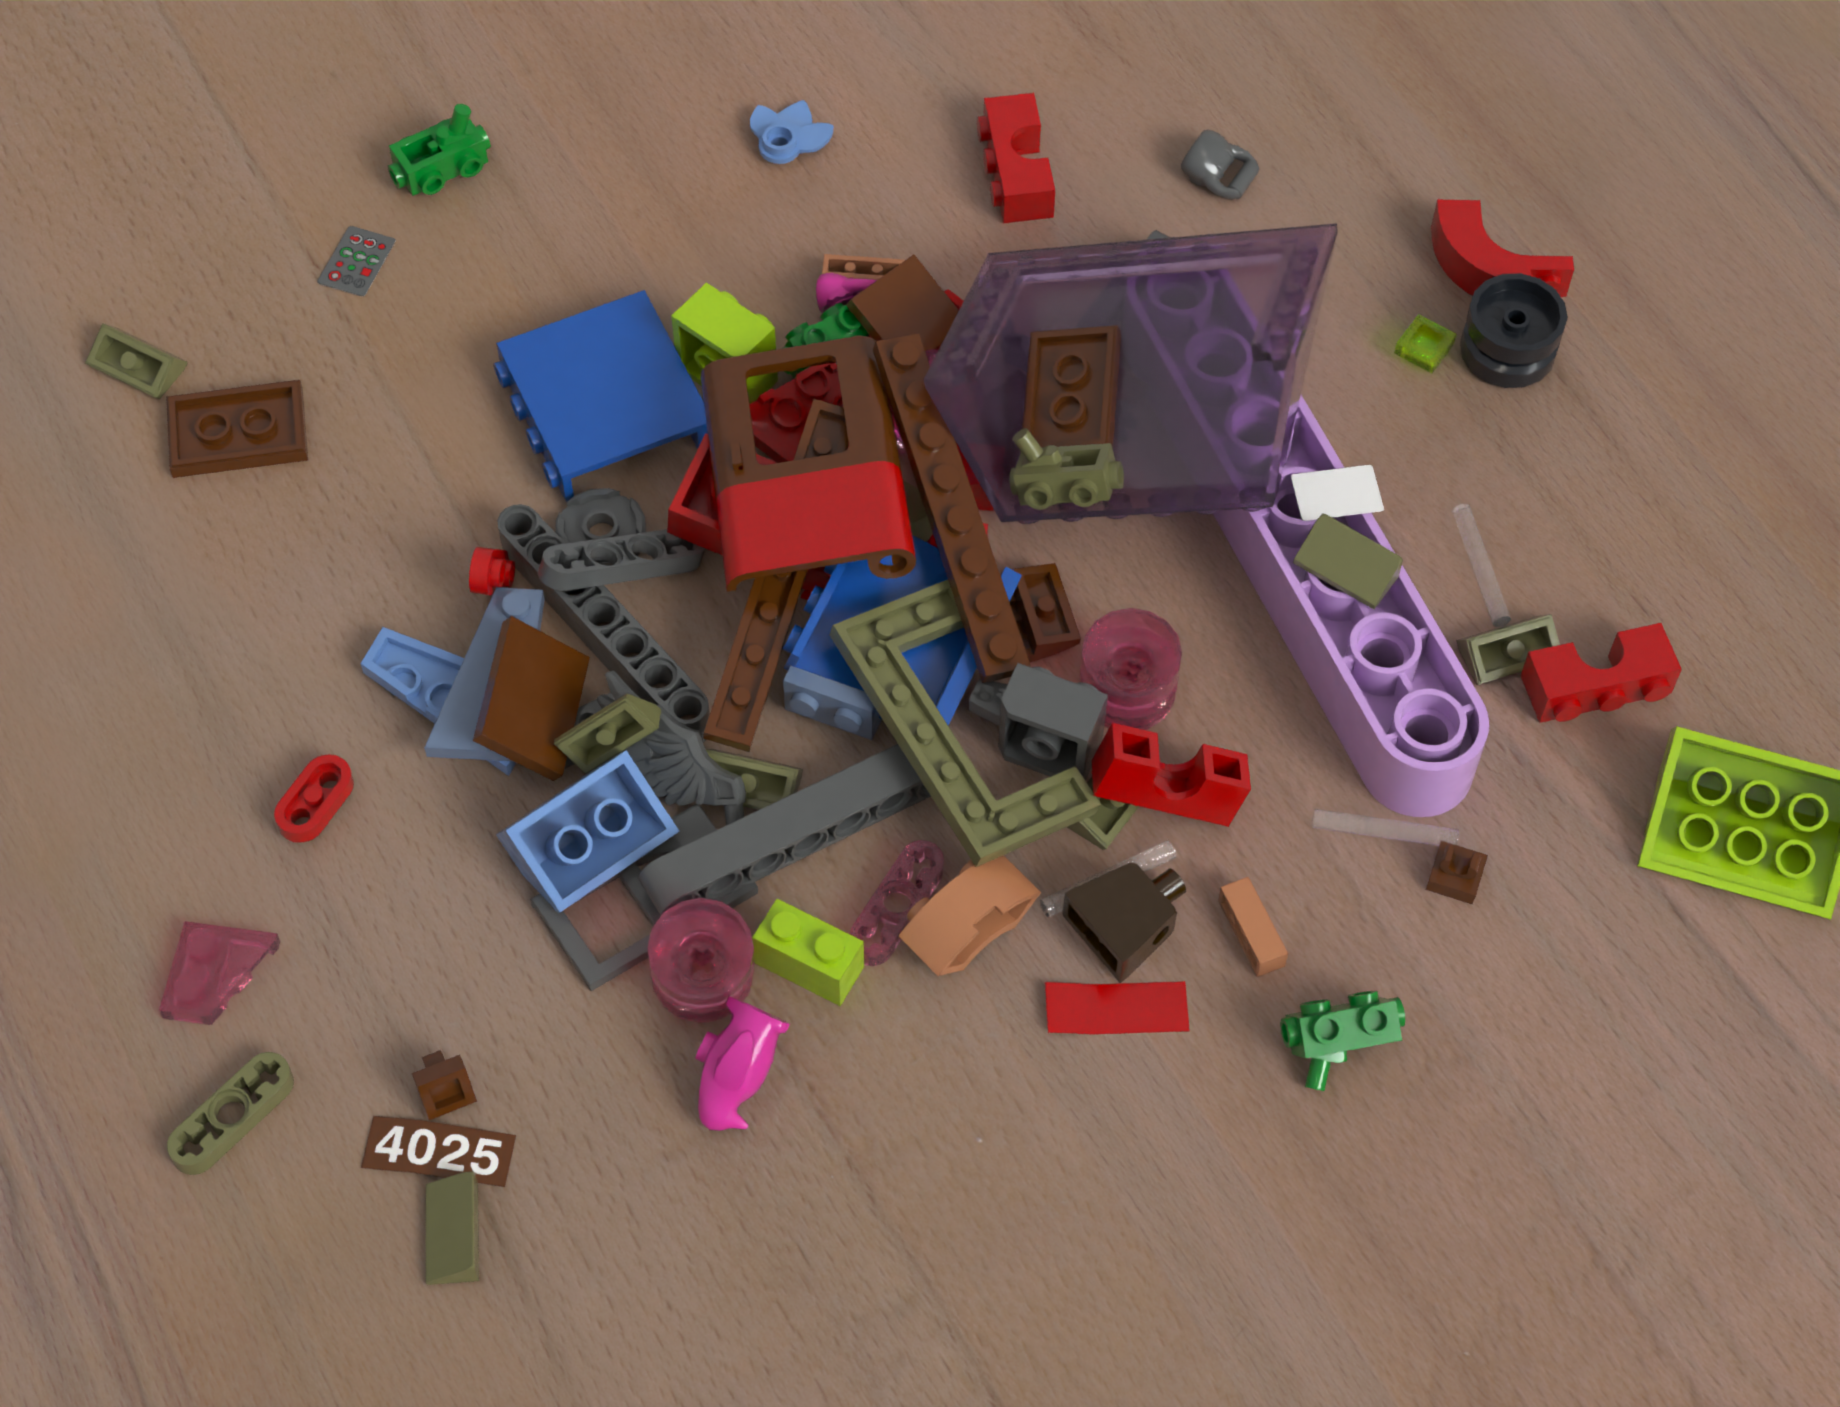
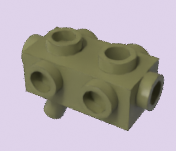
M1027 428L1017 432L1012 439L1020 449L1021 454L1016 467L1010 471L1009 481L1011 492L1013 495H1018L1020 506L1029 505L1034 509L1042 510L1057 503H1074L1080 507H1089L1094 503L1110 500L1113 489L1123 488V465L1121 461H1115L1111 443L1060 447L1048 445L1042 448Z

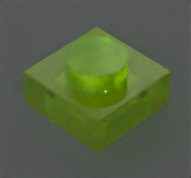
M1418 314L1397 341L1394 354L1433 373L1453 347L1457 334Z

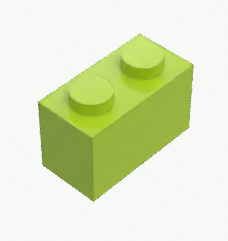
M779 899L775 900L752 937L755 964L838 1006L842 1005L864 968V941Z

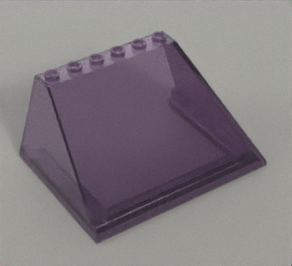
M1337 223L988 253L924 377V384L1000 521H1018L1021 524H1032L1039 520L1062 519L1067 522H1074L1087 517L1106 516L1109 519H1121L1128 515L1141 514L1164 517L1177 512L1196 511L1200 514H1212L1219 510L1231 509L1255 512L1267 507H1273L1281 483L1338 234ZM1118 325L1121 331L1113 453L1115 461H1121L1123 465V488L1113 489L1110 500L1100 501L1089 507H1080L1074 503H1057L1042 510L1034 509L1029 505L1020 506L1018 495H1013L1011 492L1009 477L1011 469L1016 467L1020 457V449L1012 439L1017 432L1022 430L1030 332Z

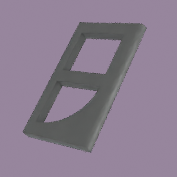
M698 804L671 818L680 832L584 896L586 897L620 878L656 930L602 963H598L564 911L558 913L541 894L530 899L532 907L536 909L590 991L595 990L758 894V886L753 882L681 918L672 921L662 919L638 879L641 872L639 866L654 861L717 830L704 813L703 808Z

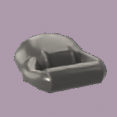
M1208 129L1199 135L1181 163V169L1189 176L1191 182L1199 186L1205 185L1217 196L1230 200L1240 199L1259 172L1258 162L1248 151L1228 143L1219 133ZM1234 159L1242 161L1244 163L1229 186L1225 187L1219 181L1224 176V172L1234 162Z

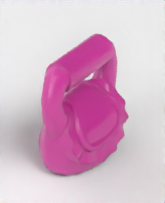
M835 273L821 274L816 283V298L820 312L823 314L830 307L840 302L846 305L853 297L877 280L853 279Z

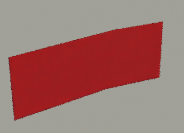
M1185 981L1120 984L1045 982L1049 1033L1096 1035L1190 1031Z

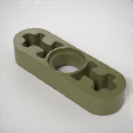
M264 1052L254 1056L170 1134L167 1141V1151L179 1171L188 1175H197L210 1169L290 1094L294 1085V1077L286 1059L274 1052ZM266 1071L271 1075L276 1073L279 1080L272 1085L267 1081L262 1083L259 1076ZM248 1087L251 1095L255 1093L258 1102L253 1104L249 1095L243 1089ZM239 1102L245 1106L243 1117L236 1123L223 1124L217 1120L218 1112L225 1104ZM207 1122L210 1123L214 1132L220 1136L218 1139H214L211 1132L207 1133L204 1127ZM190 1141L195 1145L200 1144L203 1151L197 1156L190 1152L186 1154L183 1146Z

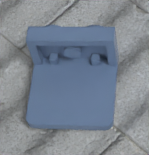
M790 666L783 680L785 710L870 740L873 739L882 719L879 718V713L865 691Z

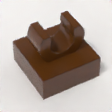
M1441 840L1426 890L1473 905L1488 855Z
M436 1051L422 1057L425 1065L424 1069L412 1073L429 1120L477 1102L460 1055L445 1060L442 1051Z

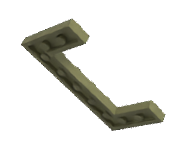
M947 579L836 623L832 626L829 636L975 867H978L1096 814L1101 804L1096 796H1093L1092 790L1076 766L999 800H995L902 655L907 650L964 628Z

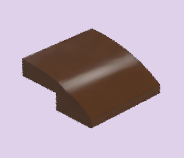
M1056 563L1012 569L1021 574L1022 577L1009 602L1029 662L1055 655L1079 645L1081 637Z

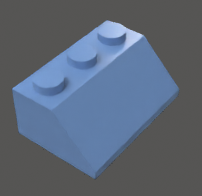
M626 750L604 762L497 833L496 836L521 874L560 913L680 831Z

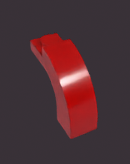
M1437 199L1431 224L1433 249L1441 268L1462 290L1473 296L1474 291L1488 279L1501 274L1522 273L1543 280L1555 288L1561 297L1567 296L1574 273L1573 256L1521 255L1507 251L1493 242L1486 233L1482 222L1480 200Z

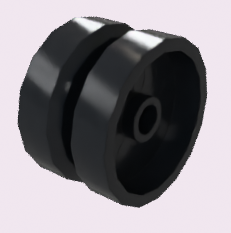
M1522 273L1501 274L1486 280L1474 291L1469 306L1466 324L1460 341L1462 359L1476 376L1487 383L1500 387L1520 388L1541 381L1552 370L1568 319L1565 302L1555 288L1539 278Z

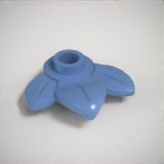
M804 100L786 107L777 114L765 106L758 105L750 117V128L759 139L758 144L761 156L775 164L788 163L794 160L799 153L820 150L830 141L834 131L832 124L812 122L810 109Z

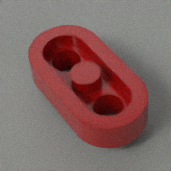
M485 547L475 548L469 570V589L471 593L493 596L496 587H512L516 566L515 561L509 560L507 550Z
M328 754L311 760L277 803L274 817L278 829L284 838L298 843L316 838L351 794L354 779L348 763L343 758ZM326 782H337L332 788H323ZM299 818H309L304 824H294Z

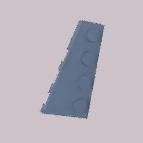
M496 587L424 749L427 757L512 761L474 742L473 737L502 622L513 616L540 631L545 600L543 590Z

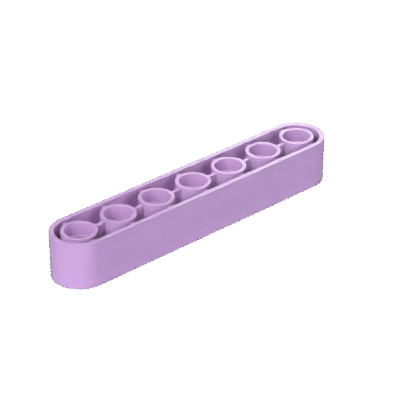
M1168 248L1146 256L1134 267L1128 280L1122 335V349L1127 362L1136 378L1151 387L1148 395L1150 403L1368 791L1379 803L1388 809L1406 816L1431 817L1451 810L1467 795L1487 740L1489 718L1481 697L1403 566H1401L1398 579L1377 607L1372 609L1293 563L1296 554L1317 520L1303 521L1301 519L1291 475L1344 468L1228 270L1214 257L1190 248ZM1372 513L1334 517L1337 521L1394 552Z

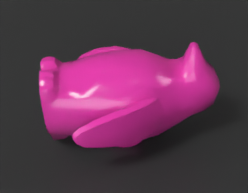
M728 996L726 1006L732 1014L730 1023L718 1035L708 1031L695 1059L704 1063L698 1099L699 1119L705 1127L715 1131H723L729 1128H748L749 1124L737 1113L738 1107L759 1091L773 1063L778 1037L780 1034L785 1033L790 1025L788 1022L731 996Z

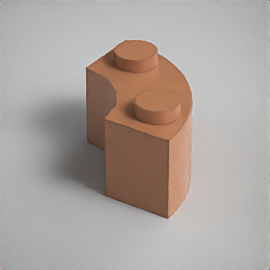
M1004 855L978 867H975L972 860H969L963 866L959 875L945 885L931 899L925 897L910 909L907 914V919L910 922L899 934V937L937 976L962 971L990 942L1018 925L1041 891Z

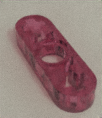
M918 840L908 844L853 924L850 935L864 941L863 936L871 938L879 928V920L885 924L880 933L881 945L873 943L870 948L864 947V965H880L892 956L902 940L899 934L910 922L907 919L908 912L919 900L925 897L930 898L941 881L944 872V856L936 844L926 840ZM924 858L929 859L930 869L927 867L922 868L916 876V883L914 885L910 881L914 873V862L921 863ZM892 893H902L910 899L911 905L903 912H892L884 906L883 901Z

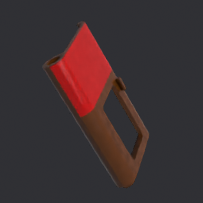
M857 335L724 358L710 362L702 370L701 383L727 592L735 591L737 585L747 579L865 559L868 560L871 573L884 579H895L905 576L916 566V555L891 406L874 357L873 347L876 340L873 338ZM835 363L838 370L849 440L848 449L841 453L776 464H759L755 450L747 378ZM891 555L893 565H883L880 563L881 559Z

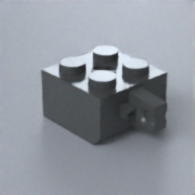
M1017 663L1008 684L995 681L982 683L980 678L971 694L969 711L999 726L998 747L1005 761L1050 777L1076 766L1086 781L1092 767L1091 760L1103 740L1108 694L1100 692L1088 683H1074L1054 676L1052 672L1045 668L1029 667Z

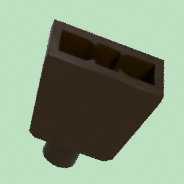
M1128 863L1066 892L1064 895L1063 917L1118 982L1121 983L1172 934L1175 928L1177 911L1171 902L1186 893V887L1181 877L1173 869L1169 868L1151 880L1138 864Z

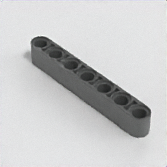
M518 504L505 508L497 519L502 550H507L509 560L515 561L516 569L534 589L543 590L545 601L609 671L614 670L639 698L656 705L660 704L677 721L686 727L699 730L702 742L704 743L706 739H703L704 730L710 712L708 699L703 691L604 585L568 591H559L544 585L538 576L543 552L550 546L565 544L564 541L531 507ZM573 592H581V594L578 595H569ZM602 622L610 623L606 626H597V624ZM628 653H638V655L634 657L624 656ZM662 683L668 685V686L663 687V688H653V687H652V686H654V685H656V684H662ZM685 715H695V716H697L696 718H694V719H692V720H683V719H680L681 717H683V716H685Z
M897 744L655 859L643 868L638 879L662 919L666 921L676 920L931 797V795Z

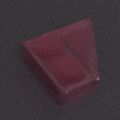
M185 921L159 1008L162 1018L212 1025L227 1008L230 998L240 993L252 980L251 972L268 952L274 955L279 949L280 939L278 934Z

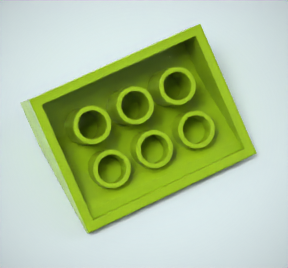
M1676 726L1671 729L1637 866L1831 919L1840 889V770Z

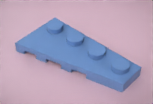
M382 627L360 664L365 675L435 724L464 658ZM486 760L508 776L516 765L514 761Z

